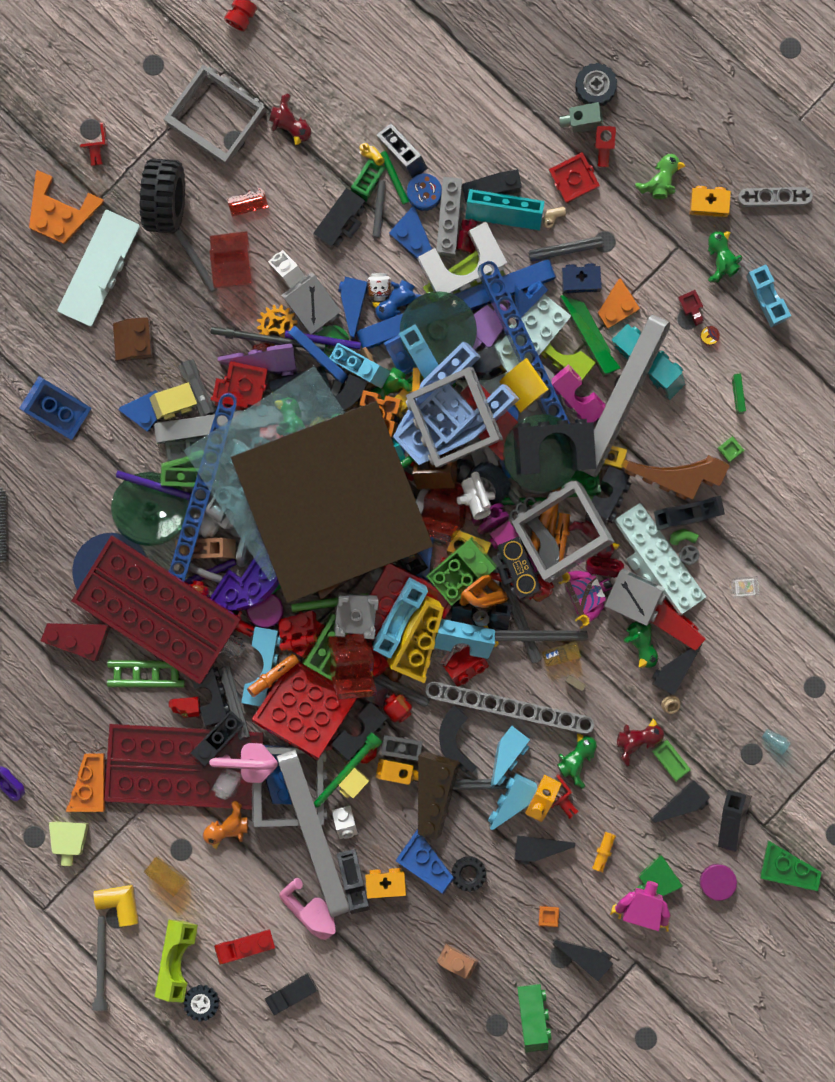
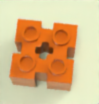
M363 390L360 406L377 401L383 413V419L391 438H394L398 423L393 420L395 415L400 416L403 401L390 396H385V400H381V395Z

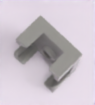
M338 592L334 627L335 636L345 637V633L364 634L366 639H374L376 610H378L377 596Z

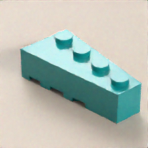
M627 324L612 339L613 346L627 360L641 335V331L635 326L631 327ZM661 350L660 352L658 351L648 375L653 385L657 389L662 387L666 393L665 397L671 400L686 384L682 367L676 362L673 364L669 361V356Z

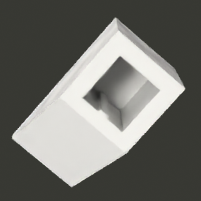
M283 250L275 254L268 261L289 288H292L305 278L298 265Z

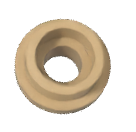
M674 695L667 696L663 699L661 707L665 712L674 714L680 709V700Z

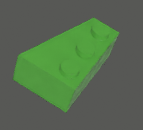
M204 452L161 463L160 484L164 486L194 487ZM207 454L206 458L210 463L217 461L216 454ZM220 463L212 488H219ZM204 471L201 473L204 481L212 479L210 472Z
M330 613L317 642L313 645L306 659L304 658L302 664L338 684V676L348 633H345V637L335 636L336 615Z

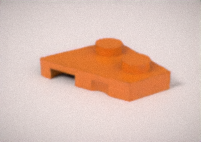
M621 278L618 279L598 312V316L607 330L640 310Z

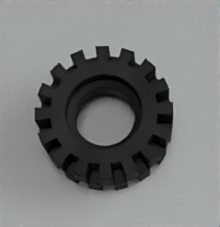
M464 856L453 865L451 873L456 887L462 891L471 892L483 886L486 880V868L478 858ZM467 866L473 867L477 872L476 878L473 881H465L461 876L463 868Z

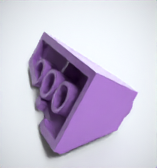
M292 344L267 347L265 352L262 350H251L245 356L244 353H236L217 357L218 362L223 365L229 366L230 361L268 369L267 373L282 374V377L290 376L297 372L295 351Z

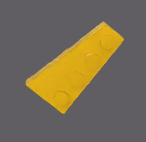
M425 596L419 609L412 614L407 622L400 643L391 659L388 658L387 660L392 670L422 683L426 681L432 649L435 646L436 633H438L444 610L439 601Z

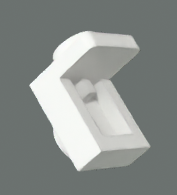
M351 806L332 810L339 839H348L358 834Z

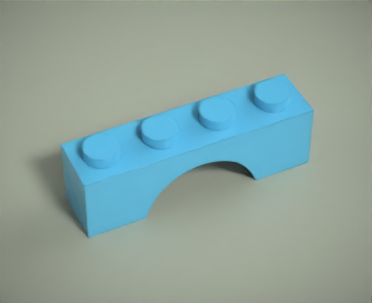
M410 577L408 578L372 643L374 651L391 659L400 643L407 622L412 614L419 609L428 593L426 585Z
M255 627L252 646L262 655L264 662L262 675L269 672L273 665H277L278 654H275L276 646L279 647L281 643L279 631ZM258 677L255 681L245 684L241 703L261 706L269 694V688L252 697L247 688L260 679Z

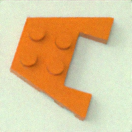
M37 170L29 228L65 245L99 206L101 207L104 204V200L88 193L80 210L46 196L53 177Z

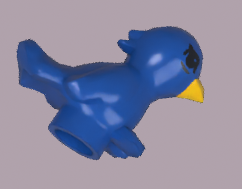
M401 280L400 284L391 282L394 289L387 300L372 302L376 316L382 321L397 316L401 313L397 308L411 302H418L422 306L427 305L423 295L413 292L415 286Z

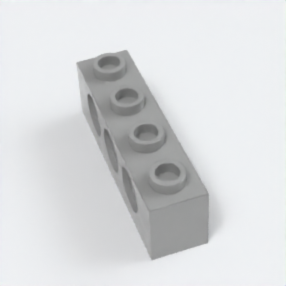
M443 177L436 249L440 257L455 258L462 178Z

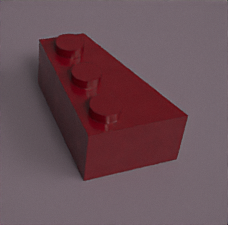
M47 623L41 642L98 662L111 626L101 624Z

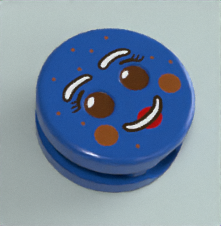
M419 174L410 180L407 187V197L415 209L429 211L434 209L441 201L442 187L436 177L430 174Z

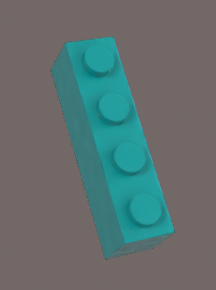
M470 189L465 219L540 231L545 201Z

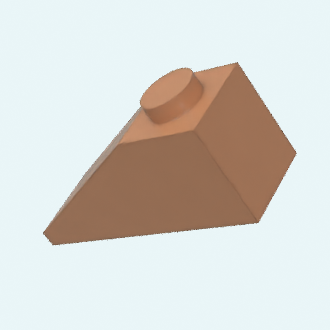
M228 538L197 539L191 559H236V540ZM175 540V549H176L178 540ZM180 546L182 554L190 553L188 546Z

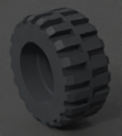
M152 158L144 166L139 206L142 227L148 232L175 233L180 229L185 207L186 183L183 164L178 160Z

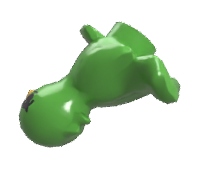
M667 154L657 163L655 168L660 170V172L647 183H636L635 188L641 194L649 192L652 193V197L655 199H665L668 197V194H675L676 192L675 187L672 186L673 174L686 166L680 162L675 154Z

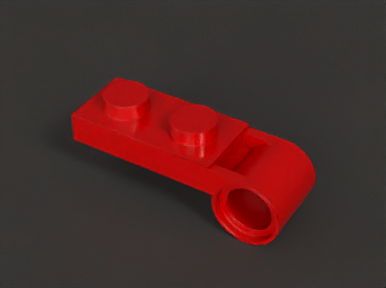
M268 929L214 945L219 965L274 949L275 945L271 931Z

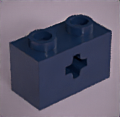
M594 263L585 264L584 267L568 264L565 265V268H562V294L601 291L600 266H596ZM579 274H582L584 278L583 282H580V279L578 278Z

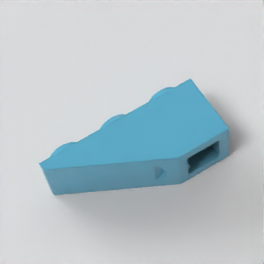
M416 324L400 332L399 336L425 379L438 366V363Z
M337 343L329 357L336 364L379 388L383 387L390 374L389 370L340 343Z
M513 726L507 730L497 744L491 780L492 788L496 784L500 786L506 779L505 772L508 769L511 771L518 763L515 760L518 755L521 754L523 756L529 748L527 743L530 739Z
M517 773L514 778L510 777L506 784L507 791L505 795L501 794L498 799L497 805L499 806L496 812L492 811L489 816L490 829L494 830L529 806L537 790V783Z

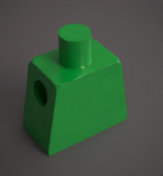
M658 855L638 875L642 884L636 888L645 890L647 881H653L658 884L656 893L664 896L683 887V885L663 856Z

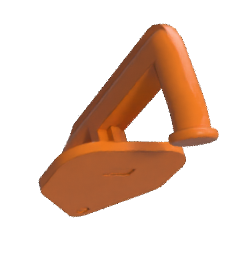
M485 575L461 593L460 604L463 606L470 603L476 607L486 608L504 603L508 600L506 592L491 579L490 575ZM487 585L493 593L487 594L483 589Z

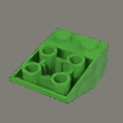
M470 537L426 577L452 606L461 598V593L480 577L489 575L496 569L497 565L476 540Z

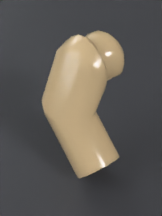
M565 207L547 210L542 218V225L545 228H551L557 217L566 216Z

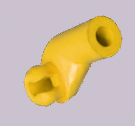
M367 143L360 145V154L363 157L373 159L378 166L384 163V158L375 147L369 146Z

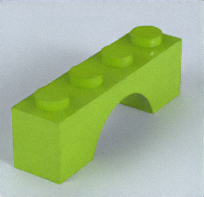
M550 343L540 354L542 358H549L553 361L552 365L559 371L570 365L582 378V381L596 363L582 351L573 355L561 354Z
M168 919L154 997L168 1002L184 1003L187 982L181 973V960L185 950L195 944L198 925L186 921Z

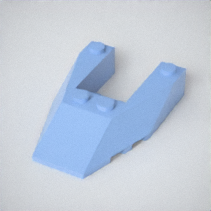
M462 342L421 382L419 389L471 367L480 356L468 343ZM456 381L416 398L439 456L475 439L486 430L479 409L474 410L452 386ZM504 384L487 398L495 421L519 400L518 396ZM408 409L393 437L418 465L429 461L428 454L430 453L421 441L422 433L420 429H417L413 422L415 416Z

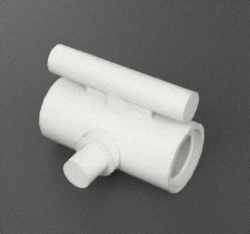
M474 472L471 474V478L461 483L464 495L457 497V503L459 505H469L473 518L478 520L491 514L489 500H494L495 494L494 492L485 491L479 473Z

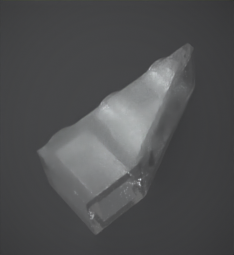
M224 768L212 788V791L216 792L215 796L225 800L234 797L242 781L241 773Z

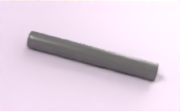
M383 180L378 181L372 235L375 238H380L386 185V181Z

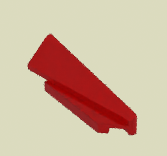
M664 599L662 605L658 604L656 609L658 615L653 624L693 650H697L706 640L698 632V627L685 615H679L673 605L666 599Z

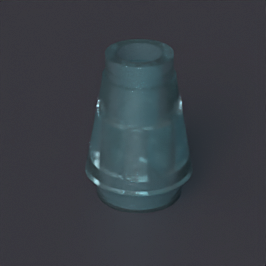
M769 729L761 737L777 754L783 755L791 745L788 738Z

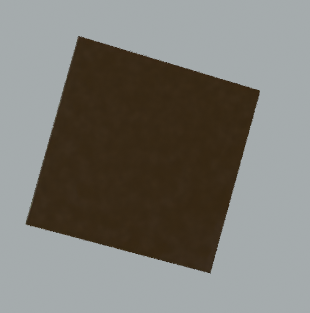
M377 401L231 456L232 463L287 603L433 547Z

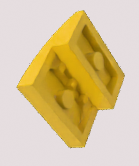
M527 358L516 365L499 381L501 385H507L518 396L519 400L515 403V406L520 413L525 411L534 401L540 399L549 390Z

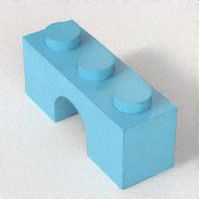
M767 265L750 271L746 278L770 327L788 320L791 314L784 299L779 298L774 288V279Z
M441 619L438 633H436L434 648L451 651L454 645L464 643L470 646L471 656L488 659L495 645V630Z

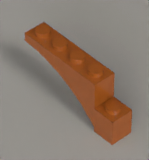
M710 455L701 461L676 467L647 466L624 459L621 465L626 469L625 473L636 477V475L642 476V480L651 485L655 482L659 484L660 489L666 492L673 490L676 492V496L684 500L687 497L690 499L694 498L701 482L711 487L714 484L720 486L730 467L726 462Z

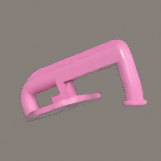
M258 743L244 745L241 750V759H231L229 755H224L223 757L213 758L209 762L212 767L241 769L242 778L250 783L263 782L278 766L277 760L266 747Z
M295 878L294 881L289 883L280 892V899L311 934L324 940L330 938L335 934L334 917L331 918L326 902L321 898H314L308 905L303 907L292 894L296 889H301L303 886L301 879Z

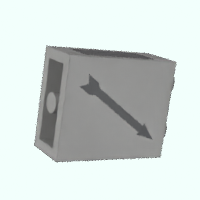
M313 273L307 275L281 295L310 334L320 332L325 323L337 319L338 314L341 312Z
M622 569L618 574L605 607L647 626L650 622L654 623L658 615L656 609L658 604L662 605L666 594H664L665 588Z

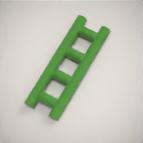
M338 597L291 604L292 612L337 606Z
M108 660L107 662L108 668H114L113 680H107V687H185V680H179V671L165 661ZM121 668H133V680H121ZM140 668H152V680H140ZM160 668H171V680H159Z

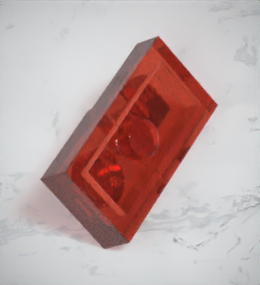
M258 187L257 192L251 193V190H248V194L227 198L232 217L268 208L265 192L260 187Z

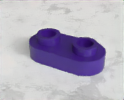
M0 766V789L11 800L18 801L25 795L23 784L7 768Z

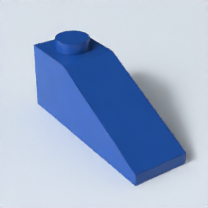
M345 277L344 282H340L338 292L341 293L350 338L355 340L367 291V282Z

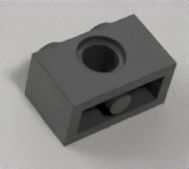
M384 735L381 755L418 761V755L421 754L423 742Z

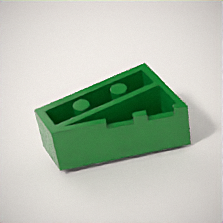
M541 984L517 987L525 1053L548 1050V1041L552 1040L550 1028H546V1021H549L548 1009H544L543 1002L546 1001L545 989L541 990Z

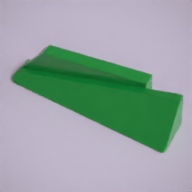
M561 295L559 298L566 312L571 315L570 319L591 358L596 362L603 378L621 369L611 356V351L585 303Z

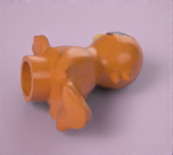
M237 801L232 802L233 812L225 819L222 825H219L218 821L205 828L203 839L206 843L217 849L219 843L226 837L238 836L239 842H242L244 833H248V817H241L242 806Z

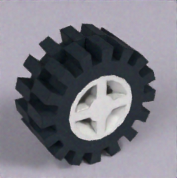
M198 985L191 988L185 995L183 1003L184 1011L187 1012L186 1015L190 1016L194 1021L198 1020V1022L207 1021L212 1018L219 1008L220 1000L217 992L212 987H208V985Z

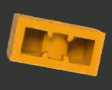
M706 186L692 188L689 215L727 217L730 210L731 191L723 187H716L715 190L707 189ZM709 197L711 198V201H713L712 204H709V201L707 200Z
M390 868L389 872L381 873V869L369 870V874L365 875L367 899L406 896L405 871H400V868ZM384 878L391 881L388 888H384L383 884L380 885Z

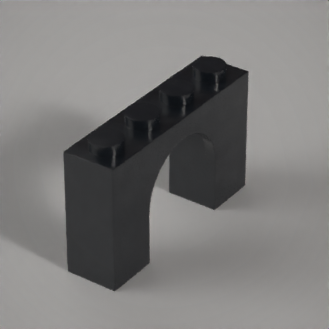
M575 419L574 424H568V420L556 421L557 425H550L549 421L538 422V426H531V423H519V427L513 428L516 474L540 473L539 447L543 439L552 433L560 434L568 441L571 449L572 470L596 469L593 422L587 423V419Z

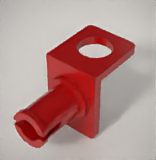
M103 122L100 123L102 142L80 144L81 148L89 149L91 166L103 165L100 148L108 145L105 123Z
M597 126L596 143H594V146L599 149L597 164L599 167H609L610 150L615 149V126ZM608 130L611 132V139L609 141L601 140L600 135L602 131Z
M238 611L236 615L240 617L242 611ZM241 620L235 630L251 638L253 633L246 630V628L254 631L256 626Z
M557 774V779L562 783L567 792L554 801L551 808L559 805L570 819L573 815L569 809L574 814H577L579 811L568 799V795L572 791Z

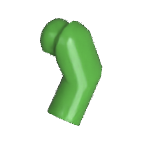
M682 528L674 531L670 535L669 541L672 545H678L680 541L686 539L695 544L699 535Z

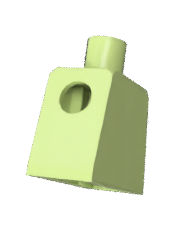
M49 822L52 854H61V866H72L73 855H81L83 853L89 823Z

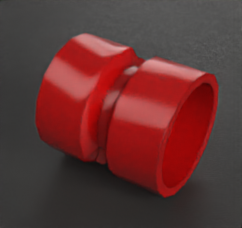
M234 0L231 4L233 9L228 10L224 21L233 28L244 32L250 23L249 18H253L258 8L249 0Z

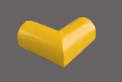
M133 885L94 891L96 910L116 907L119 927L139 923Z

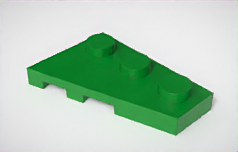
M767 840L760 879L818 891L822 872Z

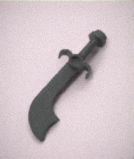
M511 489L508 497L516 505V510L510 512L511 520H515L514 514L516 512L519 514L531 509L528 505L529 500H533L535 503L537 500L527 497L523 503ZM535 517L527 524L540 540L541 549L539 556L546 569L559 562V547L554 537L541 521Z

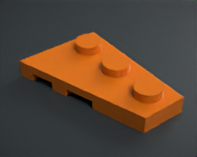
M105 753L84 754L66 812H105Z

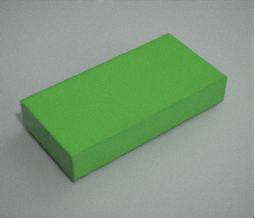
M667 739L652 750V753L675 782L691 771Z

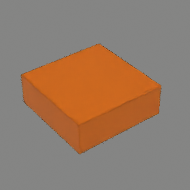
M539 906L538 926L558 927L559 907Z

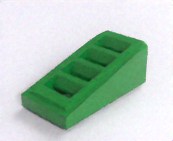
M368 159L351 186L350 191L367 202L386 167L383 165L378 166L373 160ZM369 167L372 168V169H374V170H376V171H378V173L376 174V173H374V172L368 170ZM365 174H367L368 176H370V177H372V178H374V179L372 180V179L366 177Z

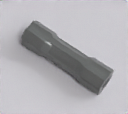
M194 359L187 360L178 365L184 379L190 384L200 416H208L215 413V406L207 395Z

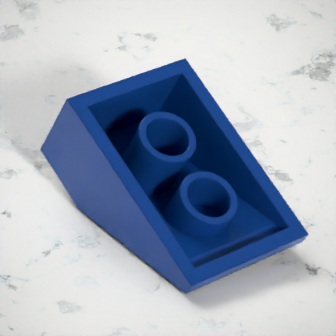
M40 376L19 407L23 412L70 440L74 438L91 410V407Z

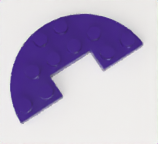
M256 527L250 538L262 547L243 576L240 577L228 569L210 597L230 611L245 610L258 605L268 598L279 585L258 527Z

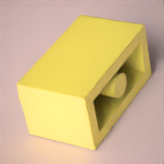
M189 382L155 393L149 398L157 419L164 417L165 420L175 417V413L178 412L186 414L191 412L192 407L197 404Z
M355 767L339 784L341 787L339 791L346 798L350 796L355 798L370 780Z

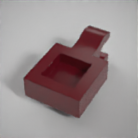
M473 219L469 221L462 220L461 227L463 230H459L456 249L468 254L475 252V246L468 231L477 226V221Z
M696 290L679 296L678 301L685 316L691 314L695 326L702 324L704 320L699 310L703 308V305Z

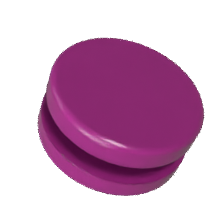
M502 503L492 505L489 516L478 520L472 519L474 526L480 525L477 528V532L480 535L498 528L509 519L508 512L502 513L505 508Z
M271 594L258 605L247 609L249 619L261 628H270L278 624L284 612L281 600L274 594Z
M712 864L701 873L700 888L710 899L723 901L734 894L737 887V879L729 867L722 864Z

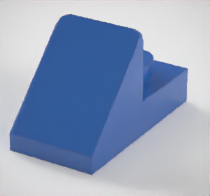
M540 280L531 284L527 293H524L515 284V306L520 317L548 291Z

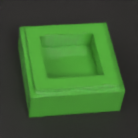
M733 436L717 448L728 463L745 451Z

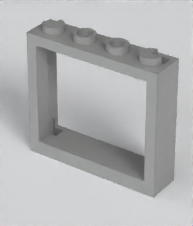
M202 65L163 120L170 128L227 166L266 113L264 104L258 98L252 99L248 96L249 93L242 87L238 89L233 86L234 83L225 76L222 78L214 68L212 69L210 66L207 68ZM205 78H208L256 112L227 153L177 120V117Z
M472 367L465 368L406 395V405L415 416L413 422L422 433L421 441L424 447L428 448L430 453L428 458L435 467H442L503 440ZM465 377L490 437L440 459L416 398Z
M578 481L566 483L562 490L552 492L548 495V499L532 505V509L519 513L516 519L511 521L543 580L549 583L614 543L585 488ZM576 492L600 536L546 569L523 525Z
M294 746L266 747L271 754H284L295 750L297 754L304 753ZM326 750L320 759L316 760L317 798L325 790L323 789V781L327 780L326 769H323V762H326L327 757ZM252 783V825L254 827L300 826L298 819L262 820L261 783ZM324 803L317 808V815L321 825H324V820H327V808H324Z

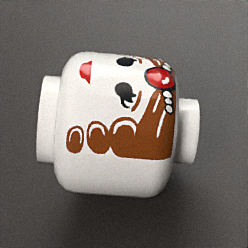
M372 273L371 277L367 279V294L374 297V301L386 300V296L391 295L392 280L387 276V273Z

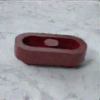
M592 556L586 560L585 569L593 575L615 578L624 569V563L618 559H603L598 556Z

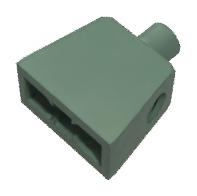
M599 102L569 108L570 115L559 116L560 127L571 126L575 133L596 131L597 126H604Z

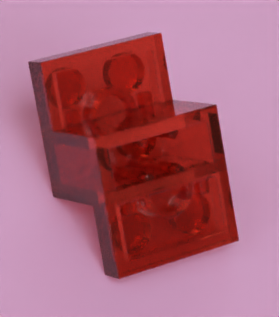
M248 232L210 236L211 250L209 252L214 289L252 284Z
M455 484V488L430 489L425 495L422 518L430 537L451 542L465 524L467 505H459L457 503V497L464 495L461 484Z
M364 634L345 635V637L328 636V645L332 655L330 675L338 700L376 696L377 689L373 680L375 659L368 639L364 638Z

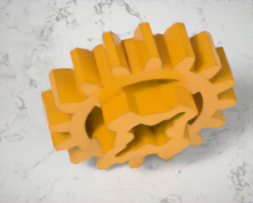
M275 304L272 310L266 307L267 313L261 312L262 319H257V322L261 324L257 327L258 331H262L260 334L269 336L277 334L284 338L286 326L290 323V331L294 325L298 324L297 320H292L296 316L294 313L289 314L290 308L284 310L283 305H280L279 309H277ZM279 313L285 316L279 317L275 316V314ZM269 318V325L265 328V322ZM275 322H277L278 324H280V326H281L280 329H277V328L275 327V325H274Z

